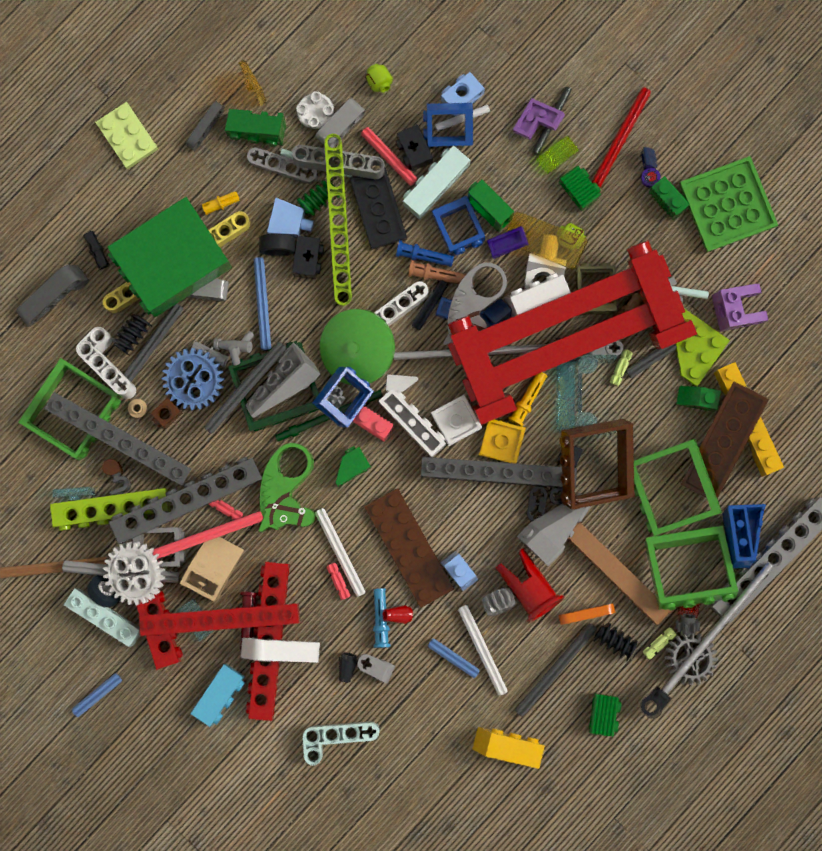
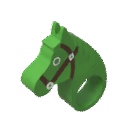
M288 443L281 446L266 465L260 488V511L263 516V521L259 528L260 532H264L270 527L279 530L280 527L288 524L307 527L315 521V512L310 508H302L301 504L292 496L293 492L311 474L314 467V459L311 452L300 444ZM291 448L301 449L305 453L308 462L304 473L295 478L284 476L280 472L281 456Z

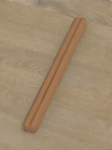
M107 557L70 560L108 565L105 562ZM64 561L0 568V578L63 572L62 565Z

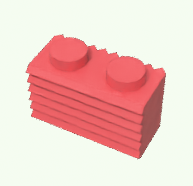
M363 406L352 421L383 442L386 441L394 428L393 423L370 411V409H367V406Z

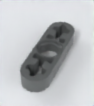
M217 101L210 106L186 142L187 147L193 151L200 147L222 115L225 106Z

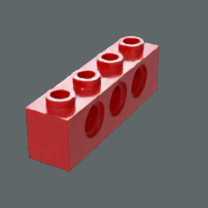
M162 590L154 595V599H148V602L144 604L141 602V604L136 605L139 616L153 615L149 611L151 604H156L158 607V612L155 615L170 614L169 610L164 607L163 602L166 600ZM176 633L146 635L156 670L182 662L181 657H183L181 647L176 645ZM163 641H167L170 645L167 652L161 649Z

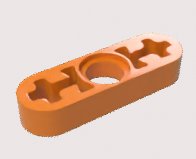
M614 603L559 615L560 624L563 625L616 613Z

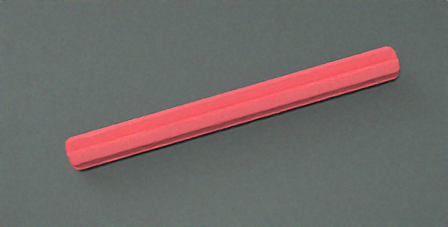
M256 512L154 549L152 554H159L157 558L159 559L262 522V513Z

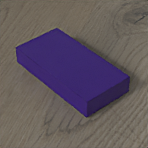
M522 226L487 240L494 259L529 245Z

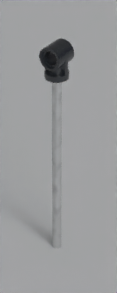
M546 344L504 346L487 354L527 353ZM450 350L395 352L394 360L452 357Z
M766 563L662 689L656 686L648 697L642 700L640 707L648 718L655 719L662 714V710L672 699L668 693L773 569L770 563ZM650 703L656 704V709L653 712L647 711V706Z

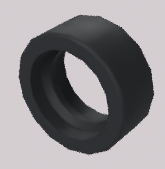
M286 234L261 235L259 237V252L269 256L293 255L295 253V237Z

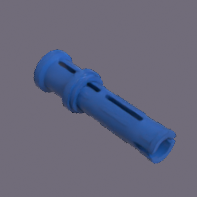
M399 240L396 257L404 256L411 258V260L420 259L452 267L454 259L453 255L419 248L418 244L410 245L403 243L401 240Z

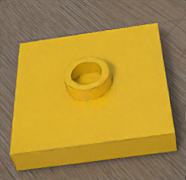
M495 419L487 422L479 455L516 464L526 428Z

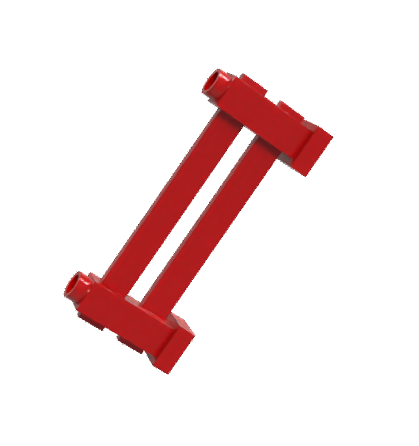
M649 240L627 249L630 257L627 262L630 268L480 331H478L476 325L472 324L469 316L447 324L451 332L449 336L452 341L447 344L455 365H462L467 378L463 379L462 382L470 401H477L478 405L473 406V410L481 425L517 410L512 396L508 392L504 393L503 388L653 326L655 331L650 332L649 336L653 346L659 349L697 335L693 321L685 319L682 315L686 311L678 291L672 290L668 277H671V273L663 254L659 255L657 249L652 250ZM639 290L644 304L499 365L492 366L487 353Z

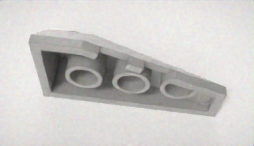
M561 504L532 521L517 537L528 550L549 566L565 549L564 543L567 538L573 536L574 527L583 520L591 506L571 510L564 504Z

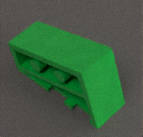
M229 109L225 132L233 140H240L241 138L247 139L248 142L254 144L264 142L271 147L282 146L286 129L284 114L278 113L277 116H267L268 112L261 111L260 115L252 113L251 110Z

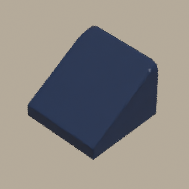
M644 147L641 151L643 169H656L655 151L649 147Z
M500 298L488 307L483 314L494 325L509 319L512 309Z

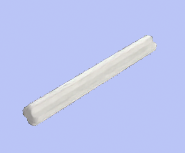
M325 509L317 510L315 515L355 595L359 597L365 594V589Z
M468 606L460 607L458 611L497 694L501 696L507 693V688Z

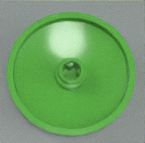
M351 309L337 314L327 323L320 339V354L324 366L331 375L335 373L338 367L349 366L356 371V376L370 384L380 379L390 368L395 354V342L391 329L379 315L364 309ZM344 377L340 380L344 384L351 385Z

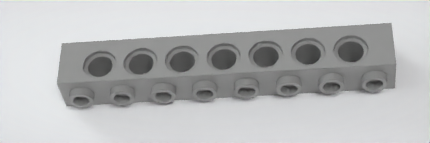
M822 497L811 498L805 504L807 508L802 513L800 511L792 517L793 522L789 526H783L778 532L780 535L775 540L772 538L765 545L766 549L762 553H757L756 561L750 568H742L738 572L740 576L736 579L739 592L735 599L743 592L741 583L745 580L750 584L756 577L754 570L757 567L762 569L767 562L769 563V554L772 553L776 557L775 563L771 564L773 569L728 623L822 530ZM810 513L816 516L814 523H811L808 519ZM797 526L801 527L803 530V533L800 537H798L795 534V528ZM783 540L789 542L788 550L782 548L781 543ZM727 583L724 586V588L729 587V583ZM718 600L709 607L721 618L731 605L728 602H723V600Z

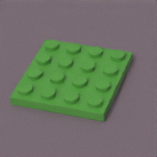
M751 156L679 183L684 198L690 203L688 208L706 253L778 226Z

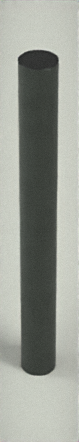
M565 87L555 109L562 111L572 91L570 87ZM544 127L532 151L533 154L539 155L552 129Z

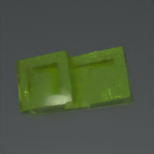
M567 135L536 160L546 173L550 174L560 164L576 154L579 149Z

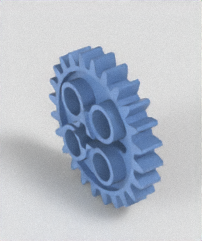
M191 348L190 353L188 349H183V354L180 351L176 352L177 358L171 356L172 363H165L169 369L162 371L167 374V376L162 378V380L167 381L163 388L169 389L165 394L173 395L170 400L177 399L176 406L183 403V409H187L190 405L191 410H195L196 405L199 410L203 408V404L206 407L209 406V400L215 402L214 395H221L217 389L224 387L219 382L225 380L219 377V374H222L224 371L217 369L221 365L220 363L214 364L216 357L210 359V352L203 355V349H199L196 353L195 348ZM187 361H191L193 363L192 371H189L186 368ZM201 364V365H202V368L199 370V372L197 373V375L194 377V379L196 380V382L191 383L192 378H190V376H193V375L196 374V372H197V370H198V367H199V365ZM203 371L209 373L210 378L208 381L203 379ZM178 377L183 379V387L177 385ZM190 384L187 394H185L184 391ZM194 387L200 390L199 397L193 394Z

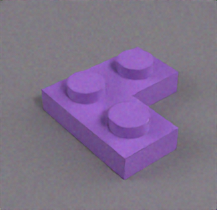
M531 98L513 131L529 140L539 124L556 131L565 116L564 112Z

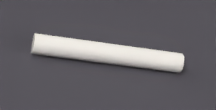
M488 105L474 109L473 118L490 112ZM465 114L435 124L436 130L440 131L464 122Z

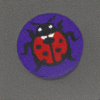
M655 168L645 169L641 175L642 184L645 187L652 188L661 178L659 171Z

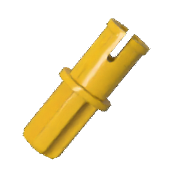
M234 191L203 203L202 208L205 214L208 215L220 209L224 210V207L238 202L240 198L238 193Z

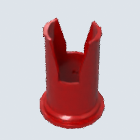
M523 548L519 550V555L529 579L521 583L501 563L495 570L498 571L528 613L527 622L531 623L556 607L565 597L564 595L556 594L528 555L526 549Z

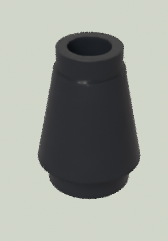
M341 653V657H339V681L347 683L351 681L358 662L356 654Z

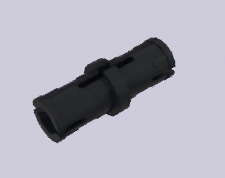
M89 231L85 233L83 237L89 247L90 255L95 259L98 269L102 270L109 267L110 263L95 232Z

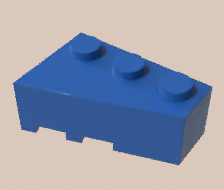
M766 504L729 505L722 513L726 541L733 568H750L756 561Z

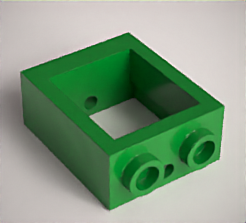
M482 179L478 183L475 181L468 188V199L471 206L500 233L512 221L514 210Z

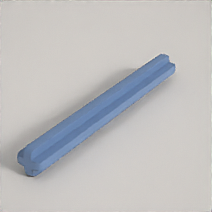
M257 257L254 258L260 346L261 350L266 351L271 349L265 265L264 259Z

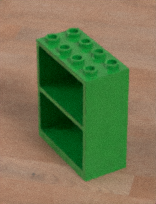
M184 197L108 246L110 251L108 256L117 267L120 266L118 271L127 283H131L129 288L134 296L138 299L141 298L142 301L139 304L148 315L152 314L154 317L165 312L232 268L187 197Z

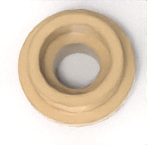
M134 399L128 405V412L134 418H141L147 413V404L141 399ZM136 405H140L141 407L140 411L138 412L134 410V407Z

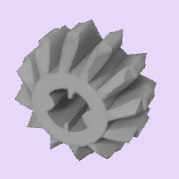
M510 588L496 590L487 594L482 599L484 610L488 616L502 614L511 610L516 605L515 597Z

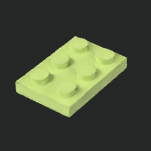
M127 102L95 122L127 170L158 150V147Z

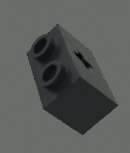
M418 124L397 133V140L395 142L399 151L403 150L404 152L403 160L406 167H410L413 172L433 163V157ZM410 146L416 148V151L413 152V150L410 149Z
M297 237L292 271L294 277L316 279L317 274H320L321 263H319V256H323L324 245L321 244L320 238ZM311 254L312 258H310L309 262L306 261L305 257Z

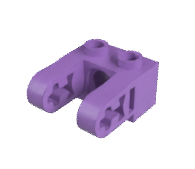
M760 284L723 289L711 295L720 332L769 321L766 311L745 314L741 301L742 298L761 294Z

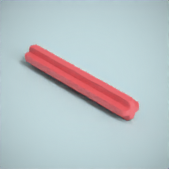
M366 127L361 132L362 137L410 186L417 182V177L369 127Z

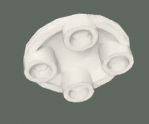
M318 91L303 97L296 107L300 122L312 129L321 128L334 114L331 100Z

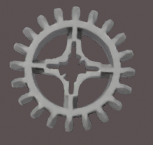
M692 633L689 638L684 634L682 640L679 636L675 637L677 643L669 642L673 649L666 648V651L670 652L671 655L664 657L667 660H671V662L665 664L666 667H673L669 670V674H674L679 669L678 665L683 664L684 660L694 651L690 642L701 643L702 634L698 633L694 637V633ZM713 643L708 645L690 667L693 674H684L681 678V683L685 684L688 679V684L693 685L695 679L697 684H701L700 677L707 681L708 678L705 674L713 675L710 668L716 669L717 666L713 665L712 661H718V658L712 657L713 654L717 653V650L710 651V648L714 646ZM684 645V655L676 660L678 650ZM706 658L703 669L698 672L700 660Z

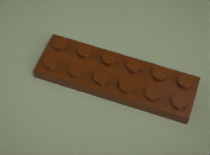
M733 381L699 448L717 499L769 401V398ZM692 461L681 485L706 497L696 467Z
M398 488L365 506L367 513L420 608L454 590Z

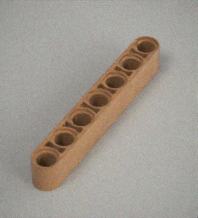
M580 522L577 523L573 529V536L567 539L658 626L671 611L669 609L659 610L656 596Z

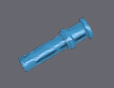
M373 589L375 604V626H373L375 644L373 648L391 647V644L388 642L390 627L387 625V621L383 620V610L386 609V589Z

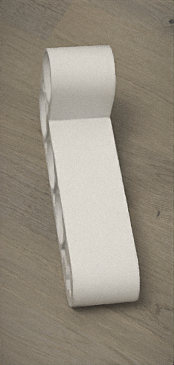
M424 282L414 283L374 313L379 315L388 326L392 325L427 298V285ZM416 289H423V295H421L420 293L415 295ZM402 299H407L410 304L407 307H402L399 302ZM387 310H392L394 312V316L392 318H386L384 316V312Z
M102 327L93 328L78 343L76 347L77 354L118 395L124 399L133 398L136 394L135 385L103 354L111 345L112 336ZM104 334L103 339L98 341V338ZM90 348V352L85 354V351ZM103 360L102 365L97 367L98 362ZM112 373H115V377L113 379H109L110 375ZM124 384L127 389L124 391L119 385Z
M242 638L241 658L262 661L319 662L320 643Z

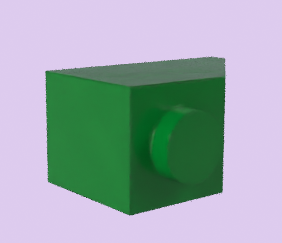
M679 386L676 405L714 412L718 410L721 391L705 387Z
M353 446L345 451L346 455L342 457L336 479L338 487L371 469L360 447L355 448Z

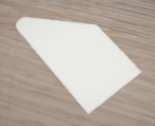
M387 375L386 391H390L393 388L395 391L403 392L418 381V377Z

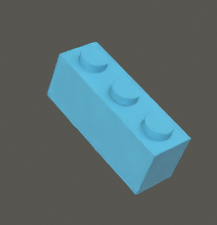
M224 664L191 714L209 727L213 726V724L217 725L223 717L221 714L225 707L228 709L234 701L232 696L235 691L239 692L244 686L245 682L243 679L245 676L228 664Z

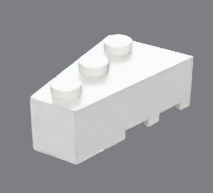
M551 274L546 277V281L541 283L539 280L528 284L529 288L524 290L522 288L516 289L511 292V295L504 297L506 304L512 309L511 316L519 315L571 293L564 275Z

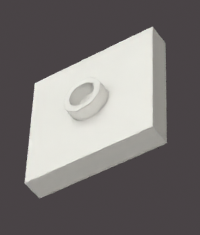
M465 395L431 412L448 446L482 429Z

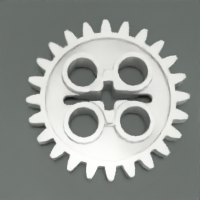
M130 541L127 544H120V547L113 548L114 552L109 553L110 558L105 560L109 566L103 568V570L108 571V574L103 577L109 579L105 585L112 586L109 592L115 591L114 598L121 596V602L123 603L128 600V605L134 602L135 605H139L141 602L144 604L148 602V599H154V595L160 593L158 588L163 587L160 581L165 579L163 575H160L165 569L159 567L163 561L156 560L159 554L153 555L154 548L147 550V544L141 546L139 541L134 544ZM140 559L143 561L144 566H141ZM122 561L125 562L126 568L122 566ZM144 570H148V571H149V573H141V574H138V575H136V574H129V575H126V576H119V573H123V574H124V573H128V572H130V571H132L133 573H135V572H141V571H144ZM142 578L146 580V586L143 584ZM125 580L128 582L129 587L125 585Z

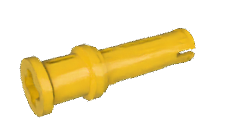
M541 372L535 375L521 401L516 402L517 410L507 418L511 423L523 427V421L527 414L531 413V405L548 377L545 373Z

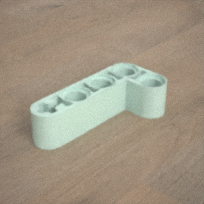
M372 721L310 726L303 733L304 759L309 765H317L323 757L322 745L375 740L379 735V726ZM359 726L363 727L362 731L368 730V727L372 726V729L376 730V732L373 733V736H369V733H363V737H359ZM354 728L357 735L353 738L348 737L346 729ZM334 729L337 732V737L329 739L326 735L327 730ZM308 731H315L317 739L314 741L307 738ZM312 750L317 751L319 754V758L315 761L311 760L308 756V753Z

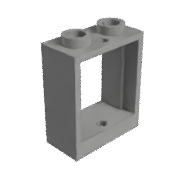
M180 527L155 528L146 532L174 533V542L185 538V532H182ZM144 534L133 538V544L139 541L141 546L144 545ZM181 550L175 553V562H163L159 567H182V563H185L186 559L185 551ZM140 559L141 566H144L143 561Z

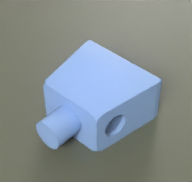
M275 198L267 233L286 234L297 238L300 236L301 230L312 232L314 221L304 219L305 211L303 208Z
M456 551L441 562L462 591L478 580L472 569Z

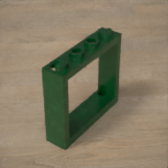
M297 341L286 344L287 349L292 343H295L305 353L301 342L297 343ZM256 353L251 355L248 360L243 361V359H240L239 365H233L232 363V365L228 366L236 389L241 385L238 372L257 366L268 353L263 355ZM314 381L310 384L314 399H316L319 392ZM246 396L240 402L251 433L319 410L312 404L313 402L254 422L246 407L248 403Z

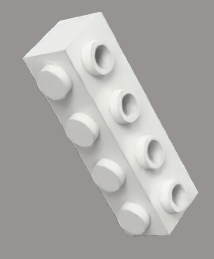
M392 388L379 400V404L430 457H434L446 446L444 442L446 440L439 431L435 433L431 428L433 425L425 417L422 419L417 414L419 412L412 403L408 405L404 400L406 397L399 390L395 391Z

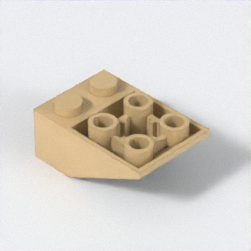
M221 537L204 542L189 565L180 584L217 602L244 549Z

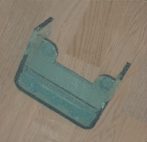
M587 354L556 366V428L560 433L564 429L597 423V418L593 413L582 412V374L593 373L597 369L598 363H614L617 355ZM617 430L595 435H614Z

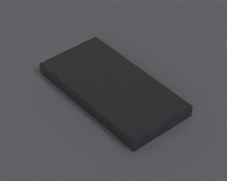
M386 167L384 168L383 176L379 179L358 176L350 178L371 250L398 243L399 240H407Z

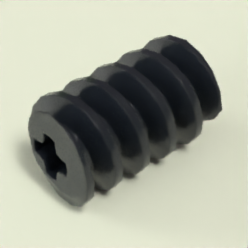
M135 314L130 315L133 321L126 320L128 327H121L124 333H116L119 339L112 338L114 345L128 356L130 355L127 350H135L132 343L139 344L136 338H144L141 332L148 333L145 326L152 327L149 322Z
M609 622L605 625L603 624L594 636L593 642L600 639V646L607 643L606 650L613 647V654L615 655L619 651V658L621 659L626 655L627 662L635 651L638 641L634 639L630 642L631 636L627 635L624 637L623 631L617 634V627H613L610 630L611 623Z

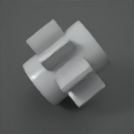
M336 386L327 398L337 409L345 400V397L342 396L343 390Z

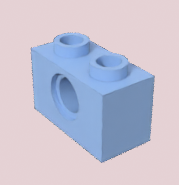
M471 72L467 75L462 74L456 80V84L452 87L448 86L442 91L441 102L473 104L484 95L485 88ZM463 90L466 92V95L461 97L457 95V92Z

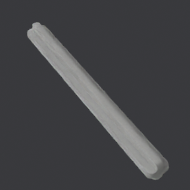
M65 560L62 570L63 572L104 576L108 574V571L103 570V568L109 565ZM144 570V571L135 572V573H133L132 571H130V572L124 573V574H123V573H119V576H126V575H129V574H136V575H138V574H141V573H149V571H148V570ZM163 571L160 573V575L165 577L160 582L178 583V572Z

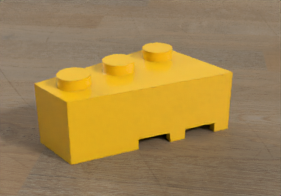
M482 727L477 728L472 750L486 757L537 769L540 768L545 745L538 743L539 739L529 736L527 739H523L519 734L510 732L508 735L504 734V731L492 728V730Z

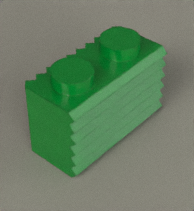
M577 165L559 179V184L582 212L600 198L601 190L595 182L591 183L588 178V172Z
M665 176L653 185L649 191L651 198H654L656 203H659V206H661V209H664V212L669 214V217H672L671 220H675L690 205Z
M598 693L593 694L589 733L614 737V732L617 733L619 727L616 715L620 713L622 704L621 701H618L619 697Z

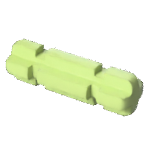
M624 349L622 351L621 358L618 360L613 372L614 375L610 379L611 384L620 385L621 377L624 376L629 364L628 360L631 359L633 354L630 350Z
M667 628L664 631V635L658 636L650 644V647L647 646L643 650V654L649 660L656 655V652L659 653L669 643V640L672 641L677 636L672 628Z

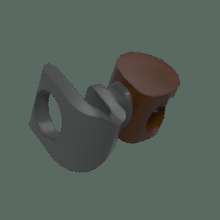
M114 459L104 461L102 465L103 472L114 478L112 479L113 483H123L124 485L121 488L109 491V493L119 495L128 492L132 484L127 477L120 476L123 473L121 464Z

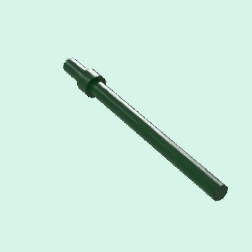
M381 390L373 392L365 404L383 397ZM352 402L339 407L338 410L344 414ZM325 414L320 415L300 425H292L288 427V430L275 435L278 442L291 436L294 438L300 435V432L326 422L330 418Z

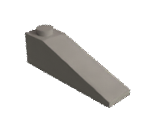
M292 343L277 360L279 364L273 372L269 371L266 375L268 379L265 384L257 388L246 404L253 418L307 388L320 375L315 364L295 343Z

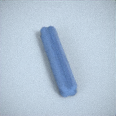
M432 639L428 644L430 649L472 678L478 675L480 670L436 639Z
M117 673L113 674L73 707V714L76 717L81 716L122 682L121 677Z

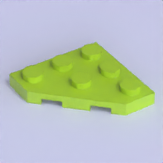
M685 309L686 312L682 313L685 319L693 321L697 335L675 343L677 347L676 354L679 361L680 376L697 387L730 340Z

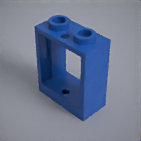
M472 103L427 104V110H423V122H427V128H423V136L427 140L428 146L473 145ZM465 114V136L432 137V115Z
M467 196L432 210V217L450 255L455 254V256L464 253L466 248L471 246L472 248L479 247L483 244L482 241H485V234ZM466 208L478 235L453 245L441 219Z
M349 366L338 367L312 404L339 427L348 428L374 391L369 387L370 384L366 380L356 376L354 369ZM342 377L359 391V394L344 414L327 400Z

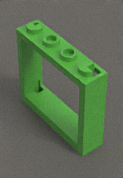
M60 358L18 423L73 458L81 460V458L84 459L90 451L89 446L92 442H96L97 438L87 434L78 450L75 451L32 423L67 370L72 371L112 397L99 416L107 422L111 419L109 415L113 409L116 410L121 404V396Z
M696 439L634 460V492L637 497L640 496L642 502L639 504L643 515H647L648 522H646L648 531L650 533L653 532L654 536L722 513ZM689 448L711 510L658 528L636 466Z
M723 526L647 537L645 539V549L659 610L669 609L671 611L680 606L690 608L699 603L710 605L718 600L728 602V600L737 597L739 591ZM718 540L729 587L665 597L655 550Z

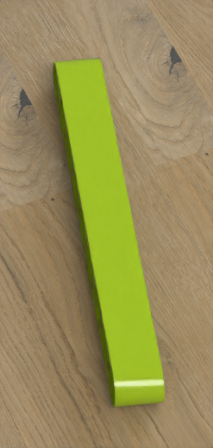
M332 133L325 138L324 143L334 298L337 304L344 306L350 303L352 290L343 149L340 136ZM329 139H338L339 145L336 148L329 147ZM333 157H337L340 160V165L336 168L329 165V161ZM335 176L341 179V184L338 187H333L330 183L331 179ZM334 196H340L343 200L342 204L338 207L332 204ZM336 215H341L344 218V222L340 226H336L333 223V218ZM337 234H342L345 237V242L342 245H337L334 242V237ZM337 254H345L346 262L344 264L336 262L335 257ZM338 273H346L348 279L345 283L337 281ZM342 291L349 295V299L346 302L338 300V294Z

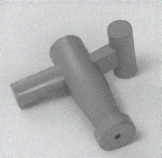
M248 331L241 341L215 339L213 346L215 350H229L233 365H239L240 352L250 353L252 351L250 340L254 334Z

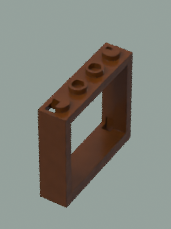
M618 419L561 430V437L559 439L562 456H560L562 466L560 479L563 486L561 500L565 506L574 510L634 497L633 423L625 419ZM617 430L618 487L575 496L574 438Z

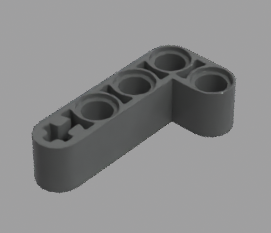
M65 265L16 309V313L26 326L30 327L46 315L68 293L79 290L87 285L89 279L78 265Z

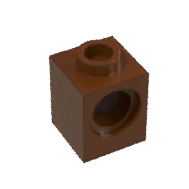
M168 397L151 412L154 416L152 421L159 428L163 426L166 429L183 414ZM164 410L170 411V416L167 419L161 418V413Z

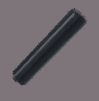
M444 280L438 281L412 323L414 329L421 330L445 292L448 283Z

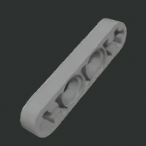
M252 148L247 153L248 161L252 166L307 184L314 183L318 178L317 170L302 168V172L308 173L309 170L312 171L314 176H310L309 179H307L306 174L300 173V167H297L294 173H288L286 167L289 164H294L293 159L260 148ZM258 153L260 158L265 159V165H263V160L256 159V161H253L251 156ZM272 158L278 159V166L270 167L268 165L269 160Z

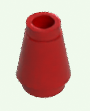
M407 605L383 610L384 621L407 624L413 619L412 608L407 607Z

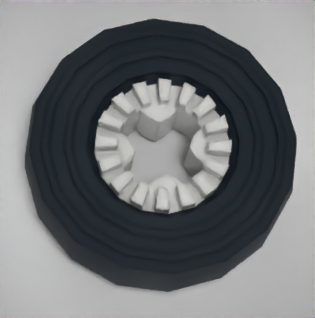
M97 575L92 578L87 586L89 597L93 602L102 607L116 605L121 596L114 598L116 592H109L112 586L105 585L109 579Z

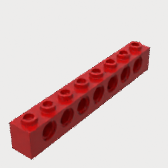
M265 562V566H261L260 577H263V585H259L258 596L261 597V604H257V607L268 606L267 598L270 596L276 598V605L286 604L290 564ZM271 577H276L279 580V584L275 588L269 585ZM284 625L255 627L254 635L257 636V639H263L265 635H269L272 637V640H282ZM255 660L254 663H251L250 674L253 675V681L249 682L248 694H251L250 702H247L246 714H249L248 719L274 720L280 661H270V664L267 666L263 665L260 660ZM261 674H265L268 677L266 685H261L258 681ZM258 694L265 695V704L257 703L256 697Z
M299 603L139 616L140 636L299 624Z

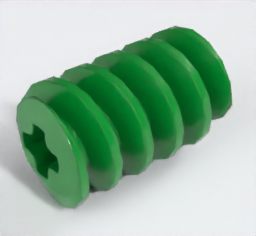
M325 180L321 181L322 187L315 185L316 192L313 189L309 190L310 196L304 193V200L297 198V202L304 209L307 216L308 213L315 216L314 209L321 212V204L328 207L326 202L328 200V190Z

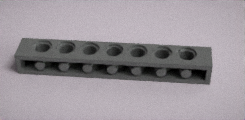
M53 392L44 408L181 486L191 471V468L55 392Z
M247 457L236 461L237 465L231 468L229 465L218 469L220 473L212 475V473L206 474L201 477L202 481L188 482L183 485L184 489L180 491L173 489L166 492V497L162 499L155 497L147 501L148 505L142 508L140 505L129 509L130 513L124 516L122 513L111 517L112 521L109 522V526L118 545L262 480L253 458L248 460ZM241 471L243 479L236 480L233 477V472ZM216 479H223L226 486L218 488L215 484ZM201 486L206 487L208 495L200 496L198 488ZM183 494L188 495L190 503L182 504L180 496ZM165 502L170 503L173 507L169 513L162 510V504ZM147 510L155 514V518L151 521L146 520L143 516ZM127 519H134L137 526L134 529L127 528L125 525Z
M422 457L421 478L563 488L560 479L562 467ZM574 468L576 488L577 468Z

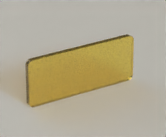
M521 212L515 213L506 231L508 232L522 226L529 245L520 248L521 250L569 269H575L588 244L586 237Z

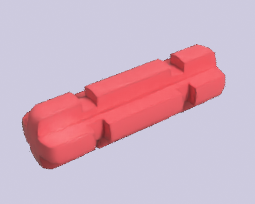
M216 500L208 504L213 508L216 507V510L226 516H231L233 520L243 517L242 512L234 510L235 508L222 500Z
M332 563L328 565L327 570L332 575L331 579L336 590L339 591L340 599L349 598L350 593L346 589L341 573L338 572L337 564Z

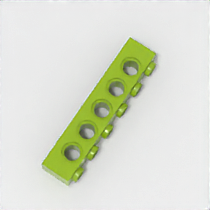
M155 489L50 504L52 526L59 528V531L70 530V526L78 525V528L90 527L89 523L96 522L97 525H107L112 520L111 517L122 513L123 516L128 514L126 505L129 502H133L134 506L140 505L142 508L147 500L155 497L159 499L166 497L165 493L168 492V489ZM165 502L162 504L164 512H171L170 503ZM110 505L115 506V513L113 515L107 513V508ZM94 507L96 509V515L93 518H90L88 516V510ZM72 510H75L77 512V517L75 520L71 521L69 518V513ZM150 510L145 511L143 514L145 519H147V515L155 516Z

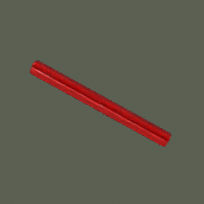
M645 87L641 88L592 180V183L595 182L599 188L602 186L651 94V91Z

